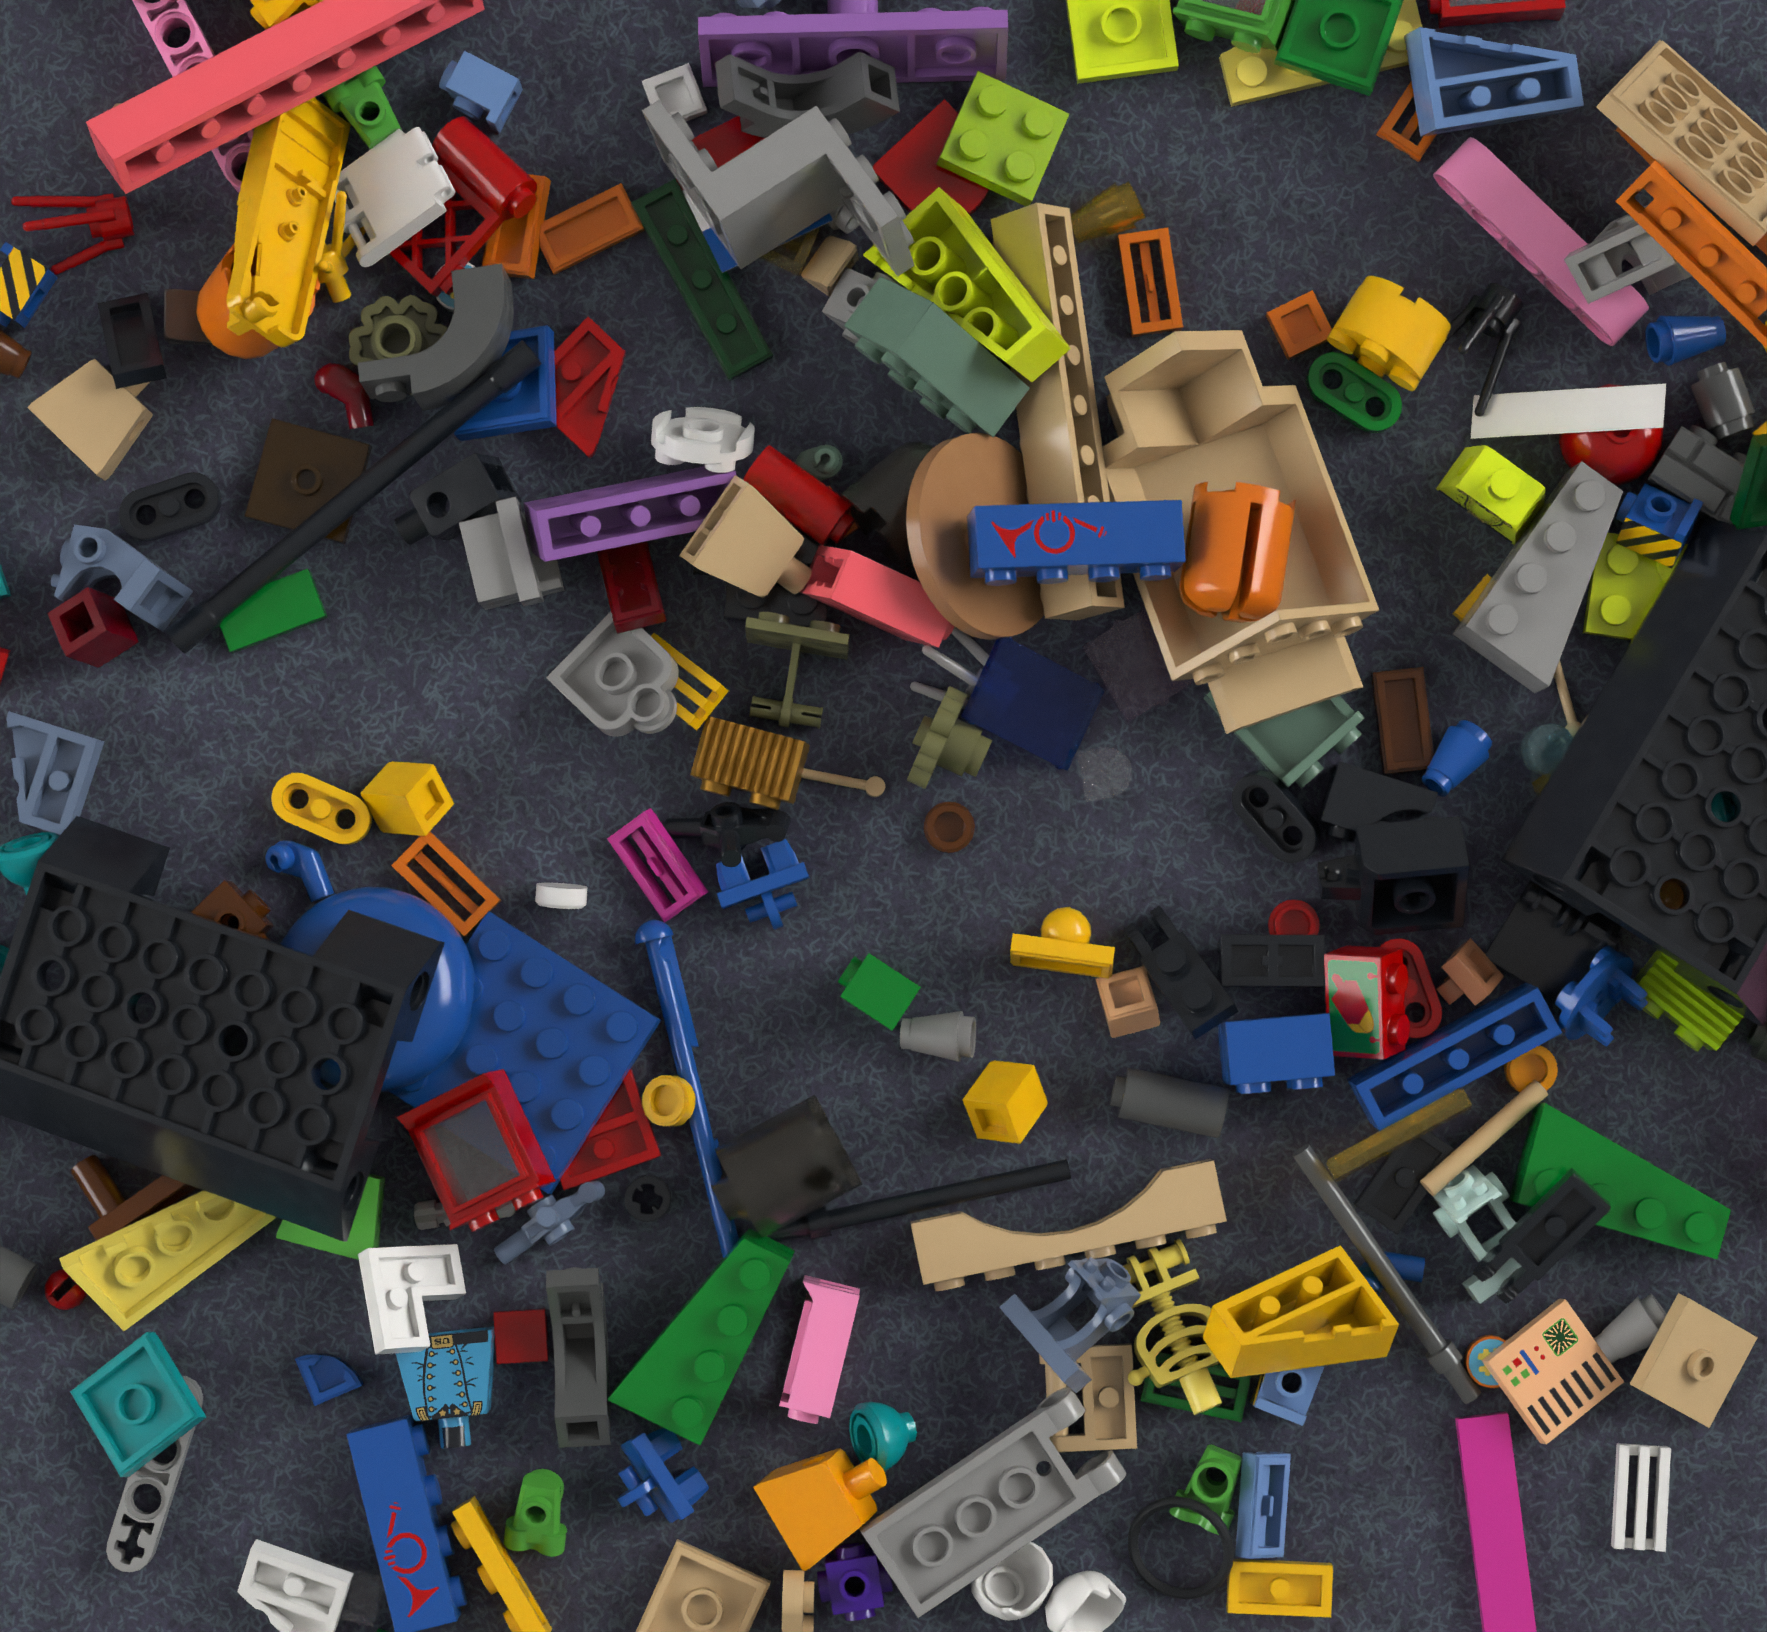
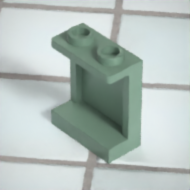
M1210 691L1203 699L1219 716ZM1337 696L1246 727L1234 733L1270 773L1276 775L1286 787H1289L1295 781L1300 788H1303L1324 769L1318 762L1324 754L1332 747L1338 754H1341L1362 735L1356 726L1365 718L1359 711L1355 712L1341 696Z

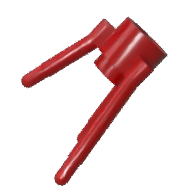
M110 193L99 196H15L11 199V203L14 206L86 208V213L27 221L23 223L25 231L48 230L89 224L93 238L103 237V241L53 265L50 271L55 275L74 268L107 251L125 248L123 238L135 236L126 195L114 197V194Z

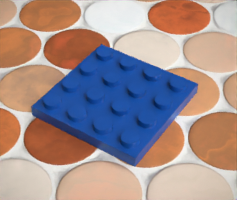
M488 911L466 944L474 968L475 984L471 1009L472 1016L463 1039L451 1056L434 1072L414 1084L389 1092L416 1108L483 1073L504 1069L556 1180L541 1188V1190L547 1194H552L564 1172L574 1160L590 1131L596 1125L661 1020L502 918ZM486 1101L439 1123L520 1175Z

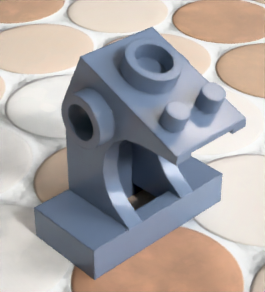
M75 524L71 538L69 537L65 540L61 549L60 563L62 569L60 575L53 574L51 578V586L56 587L54 596L63 602L87 587L92 588L101 580L119 578L122 589L114 600L163 632L193 593V590L109 530Z
M1089 1257V1259L1071 1260L1068 1263L1071 1268L1065 1275L1069 1286L1054 1301L1041 1309L1032 1311L1016 1294H1013L999 1307L1058 1377L1075 1393L1092 1380L1076 1360L1109 1330L1115 1332L1124 1327L1134 1315V1310L1131 1307L1141 1296L1130 1283L1131 1276L1121 1264L1109 1258L1094 1259ZM1089 1297L1098 1308V1311L1082 1329L1077 1331L1066 1319V1316Z

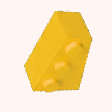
M1340 1245L1214 1304L1203 1334V1340L1229 1377L1236 1378L1387 1357L1399 1323Z

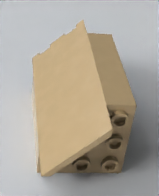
M1242 330L1174 331L1106 375L1104 378L1110 394L1106 396L1107 404L1118 438L1103 446L1110 502L1182 500L1184 542L1186 543L1193 489L1196 484L1208 482L1207 492L1235 489L1236 482L1255 484L1279 490V501L1284 504L1296 500L1281 603L1276 611L1260 620L1238 623L1223 620L1221 612H1217V616L1214 618L1196 613L1183 603L1179 592L1182 566L1176 572H1171V578L1165 580L1144 581L1140 580V573H1133L1171 680L1194 679L1196 685L1208 683L1226 734L1364 688L1345 636L1362 629L1363 624L1361 620L1379 611L1296 385L1262 386Z

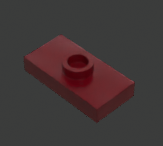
M648 541L597 551L617 634L666 622Z

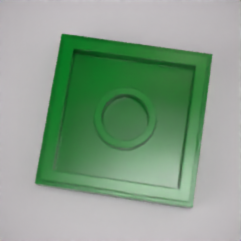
M1296 0L1274 64L1371 96L1403 0Z

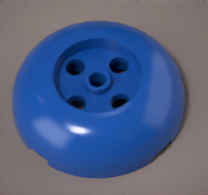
M362 887L346 890L332 895L308 909L288 930L281 944L314 955L348 910L445 942L413 1042L397 1041L381 1089V1092L392 1091L409 1086L427 1077L438 1069L456 1050L464 1037L472 1016L471 1009L475 984L474 968L467 946L457 929L445 915L423 899L407 892L385 887ZM329 1059L321 1066L319 1078L334 1086L340 1081L341 1070L336 1061Z

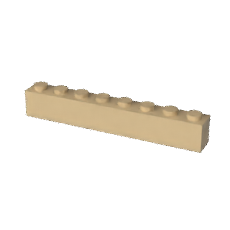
M1034 203L991 219L993 247L1071 348L1033 382H1030L1011 367V372L1029 387L1027 393L1016 406L1020 432V449L1023 454L1027 484V500L1029 504L1110 502L1070 208ZM1068 575L1067 582L1040 584V597L1043 603L1045 619L1081 620L1125 608L1121 577L1119 580L1111 582H1090L1088 575Z

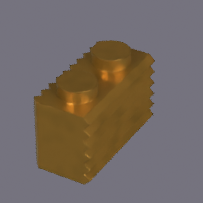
M708 716L704 723L690 775L702 780L700 787L702 790L730 797L732 788L750 792V803L779 810L781 801L794 804L810 745L801 740Z

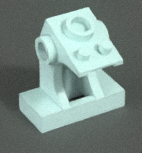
M1474 1165L1463 1170L1433 1196L1440 1207L1433 1212L1436 1220L1450 1238L1458 1233L1477 1262H1480L1493 1247L1499 1245V1240L1516 1224L1502 1203L1510 1196L1501 1181L1493 1172L1484 1176ZM1487 1204L1504 1229L1483 1244H1480L1465 1220ZM1511 1257L1486 1281L1482 1282L1473 1275L1464 1281L1462 1285L1471 1298L1481 1304L1494 1295L1502 1282L1522 1266Z

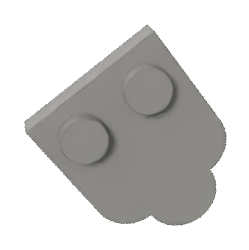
M611 611L546 677L596 727L609 736H623L635 728L647 734L660 732L671 724L677 712V701L671 692L679 676L676 661L643 628L617 634Z

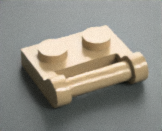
M1132 1344L1093 1345L1076 1360L1077 1363H1081V1368L1092 1379L1082 1388V1403L1085 1408L1083 1414L1084 1433L1070 1434L1069 1427L1051 1436L1049 1439L1058 1452L1137 1448L1134 1386L1128 1381V1374L1133 1370ZM1039 1354L1040 1364H1045L1047 1398L1054 1392L1065 1388L1066 1384Z

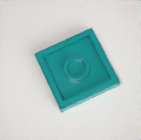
M146 1332L70 1391L120 1477H130L206 1418L205 1413L156 1332Z

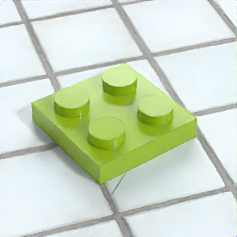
M977 71L936 165L1021 205L1029 206L1033 201L1069 117V113Z

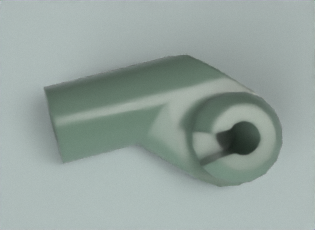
M821 445L801 452L794 463L819 481H823L835 476L841 469L843 461L842 455L837 448L831 445Z

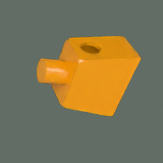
M838 1448L777 1468L766 1475L753 1488L800 1568L806 1571L853 1534L878 1511L871 1493L886 1486L887 1478L877 1460L870 1458L854 1467L846 1452Z

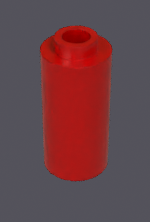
M768 445L761 452L743 478L788 522L822 546H825L830 539L838 544L855 521V518L849 515L853 504L771 445Z

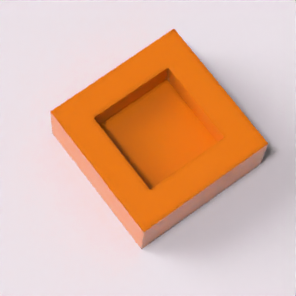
M1313 290L1267 312L1265 315L1287 360L1327 342V337L1332 330Z

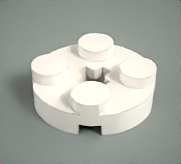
M706 407L686 408L685 417L671 419L672 410L658 414L652 421L651 444L656 449L655 459L662 464L699 463L705 464V468L709 471L726 473L735 470L736 461L746 458L753 451L754 426L750 422L747 428L742 427V416L730 411Z

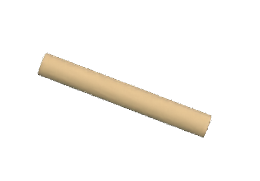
M1533 1080L1421 1179L1420 1182L1432 1196H1435L1546 1098L1548 1093L1538 1081Z

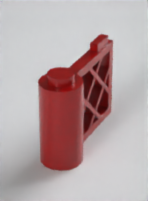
M464 116L457 117L448 122L437 134L432 144L438 156V164L443 166L455 191L465 199L456 201L455 192L454 196L444 203L447 210L445 212V237L423 239L422 230L412 236V240L405 241L389 253L435 297H438L442 291L450 296L453 292L451 271L465 269L464 266L505 220L522 218L533 208L537 199L535 195L537 183L471 120ZM475 209L485 218L471 235L456 236V211ZM445 247V265L431 278L423 271V249ZM412 250V259L403 251Z

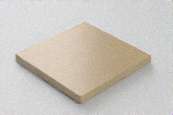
M1659 40L1602 99L1596 108L1747 242L1754 246L1767 232V132L1663 40Z

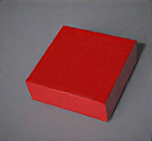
M546 1308L495 1311L493 1313L496 1364L549 1360Z

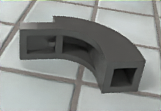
M858 52L826 70L800 75L774 73L731 54L715 62L720 108L740 116L741 131L754 136L766 138L815 106L819 108L828 122L836 118L847 134L872 127L900 112L895 68L862 52Z
M502 263L451 271L454 313L447 331L434 345L412 355L358 363L359 382L370 399H377L381 402H396L405 399L407 394L412 393L422 411L435 409L450 403L482 377L487 369L501 358L509 341L514 315L512 284Z
M571 1267L565 1270L546 1271V1291L554 1345V1418L559 1448L611 1445V1402L607 1400L610 1396L608 1332L603 1283H600L599 1269Z

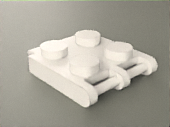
M420 127L413 128L406 134L400 129L396 130L340 172L334 201L336 203L337 193L344 191L348 194L354 206L350 210L346 203L344 232L351 234L358 248L356 252L357 260L363 267L372 266L447 211L444 203L453 197L456 192L443 166L438 164V156L426 133L422 132ZM363 226L370 239L368 243H366L360 231V228Z

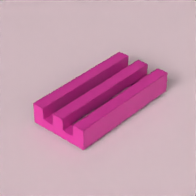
M651 808L638 815L607 838L664 922L671 920L682 910L709 892ZM629 835L632 836L634 841L637 843V845L647 858V863L649 864L655 875L661 878L667 889L670 891V893L676 900L674 904L670 902V900L668 899L664 891L661 889L653 875L650 873L642 859L639 857L631 843L628 841L627 837Z

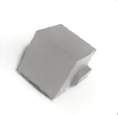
M516 497L495 501L498 513L459 522L477 600L485 610L521 602L525 607L544 602L543 596L565 591L558 561L544 562L532 553L525 512L522 513L521 504Z

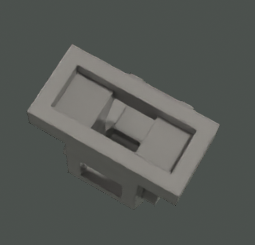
M1629 214L1610 222L1592 243L1570 252L1564 259L1588 304L1640 280L1648 294L1651 295L1692 276ZM1627 260L1634 268L1622 273V261Z

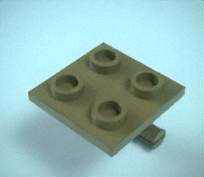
M759 612L758 619L747 617L745 625L747 643L792 650L783 701L753 695L749 717L779 721V726L789 728L790 723L820 729L823 707L793 703L801 652L847 660L849 634L840 633V625L825 621L812 620L809 627L789 624L790 617L778 613Z

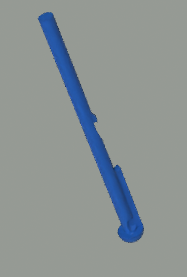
M649 920L637 929L635 944L645 942L677 1075L685 1079L692 1086L696 1096L695 1109L689 1118V1123L722 1257L724 1258L738 1242L739 1237L719 1160L720 1146L718 1138H713L692 1048L699 1046L671 936L674 935L673 931L663 921Z

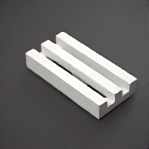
M1617 1443L1611 1546L1614 1549L1633 1548L1634 1550L1650 1549L1666 1552L1670 1447ZM1636 1455L1638 1456L1634 1537H1625L1629 1456ZM1650 1456L1657 1457L1653 1537L1646 1538Z

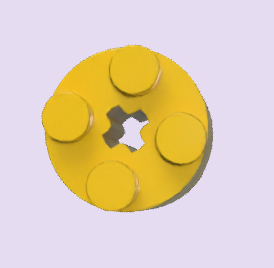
M1367 276L1362 284L1359 285L1332 328L1327 341L1338 350L1347 354H1353L1359 358L1357 363L1380 378L1387 375L1393 382L1404 389L1415 391L1446 341L1451 329L1450 323L1437 309L1420 297L1414 303L1401 296L1403 287L1380 277Z

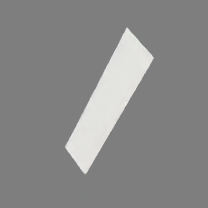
M1666 383L1492 394L1485 413L1481 417L1475 415V408L1480 396L1474 395L1470 439L1663 428Z

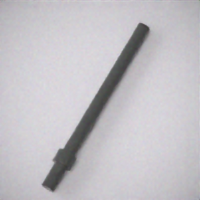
M1310 1144L1300 1147L1293 1153V1158L1428 1351L1425 1355L1426 1359L1437 1374L1445 1375L1464 1404L1474 1401L1479 1397L1481 1391L1460 1363L1463 1356L1451 1339L1445 1340Z

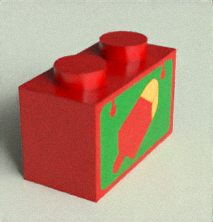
M1346 945L1324 954L1326 1013H1330L1333 1056L1384 1060L1406 1050V1043L1410 1034V1023L1404 1010V992L1408 985V970L1406 965L1403 964V949Z

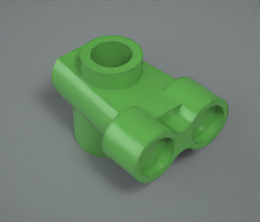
M377 66L322 93L332 111L344 114L357 131L362 142L369 149H372L396 130L400 129L402 131L382 90L386 81ZM379 113L376 119L371 121L365 120L368 116Z
M1207 1445L1186 1489H1178L1175 1497L1190 1498L1205 1504L1217 1513L1229 1530L1235 1512L1229 1507L1241 1468L1242 1457L1215 1445ZM1210 1467L1218 1468L1227 1477L1221 1482H1216L1209 1477L1208 1469ZM1170 1508L1169 1513L1172 1516L1185 1522L1197 1524L1205 1530L1219 1535L1215 1527L1201 1514L1185 1508Z
M537 1469L523 1477L515 1514L509 1517L505 1524L503 1543L508 1549L513 1551L534 1549L550 1557L559 1556L564 1552L567 1528L564 1524L560 1523L564 1483L558 1474L547 1469Z

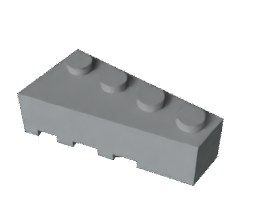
M1582 461L1568 470L1453 632V635L1533 693L1549 687L1623 491Z

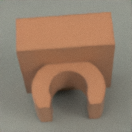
M1470 938L1458 947L1441 966L1449 976L1444 979L1445 982L1436 990L1449 1005L1465 994L1476 1006L1491 994L1504 976Z

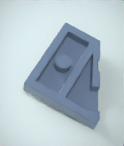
M9 711L6 720L7 728L13 731L16 758H11L13 776L19 786V793L16 798L19 822L61 835L75 817L81 815L104 741Z

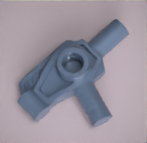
M596 1180L586 1182L571 1196L556 1201L554 1196L550 1195L527 1210L531 1220L524 1224L519 1231L494 1248L498 1259L506 1265L534 1244L544 1239L551 1246L565 1238L575 1230L571 1221L580 1215L589 1203L603 1198L605 1194L603 1184Z

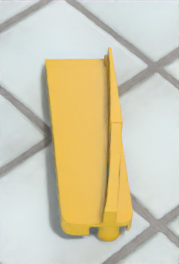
M312 98L254 128L237 200L238 212L234 243V266L226 298L227 306L230 310L227 328L238 336L253 329L279 347H287L302 339L305 334L319 271L318 263L322 258L351 126L350 123L316 98ZM258 246L256 275L251 276L250 270L254 252Z

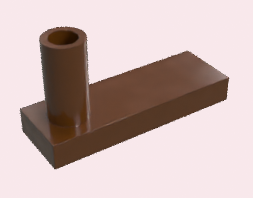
M96 1154L83 1159L70 1170L100 1219L88 1226L96 1241L179 1202L198 1189L197 1187L162 1175L125 1200Z

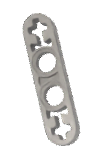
M182 1376L202 1408L203 1393L201 1387L195 1380L188 1376ZM195 1427L175 1441L177 1453L174 1460L169 1463H159L152 1459L127 1478L106 1548L108 1560L118 1570L122 1572H135L142 1569L153 1559ZM151 1484L159 1490L161 1504L156 1511L151 1513L143 1512L135 1505L133 1497L139 1485ZM126 1515L137 1522L154 1523L152 1531L147 1527L141 1529L137 1545L144 1548V1555L137 1554L131 1561L124 1559L125 1550L118 1547L119 1541H126L131 1537L135 1523H125Z

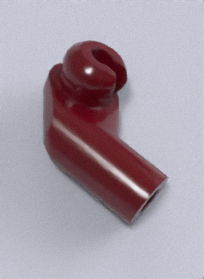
M328 363L319 368L314 376L315 386L323 394H328L345 404L349 429L374 426L370 398L359 382V375L342 364Z

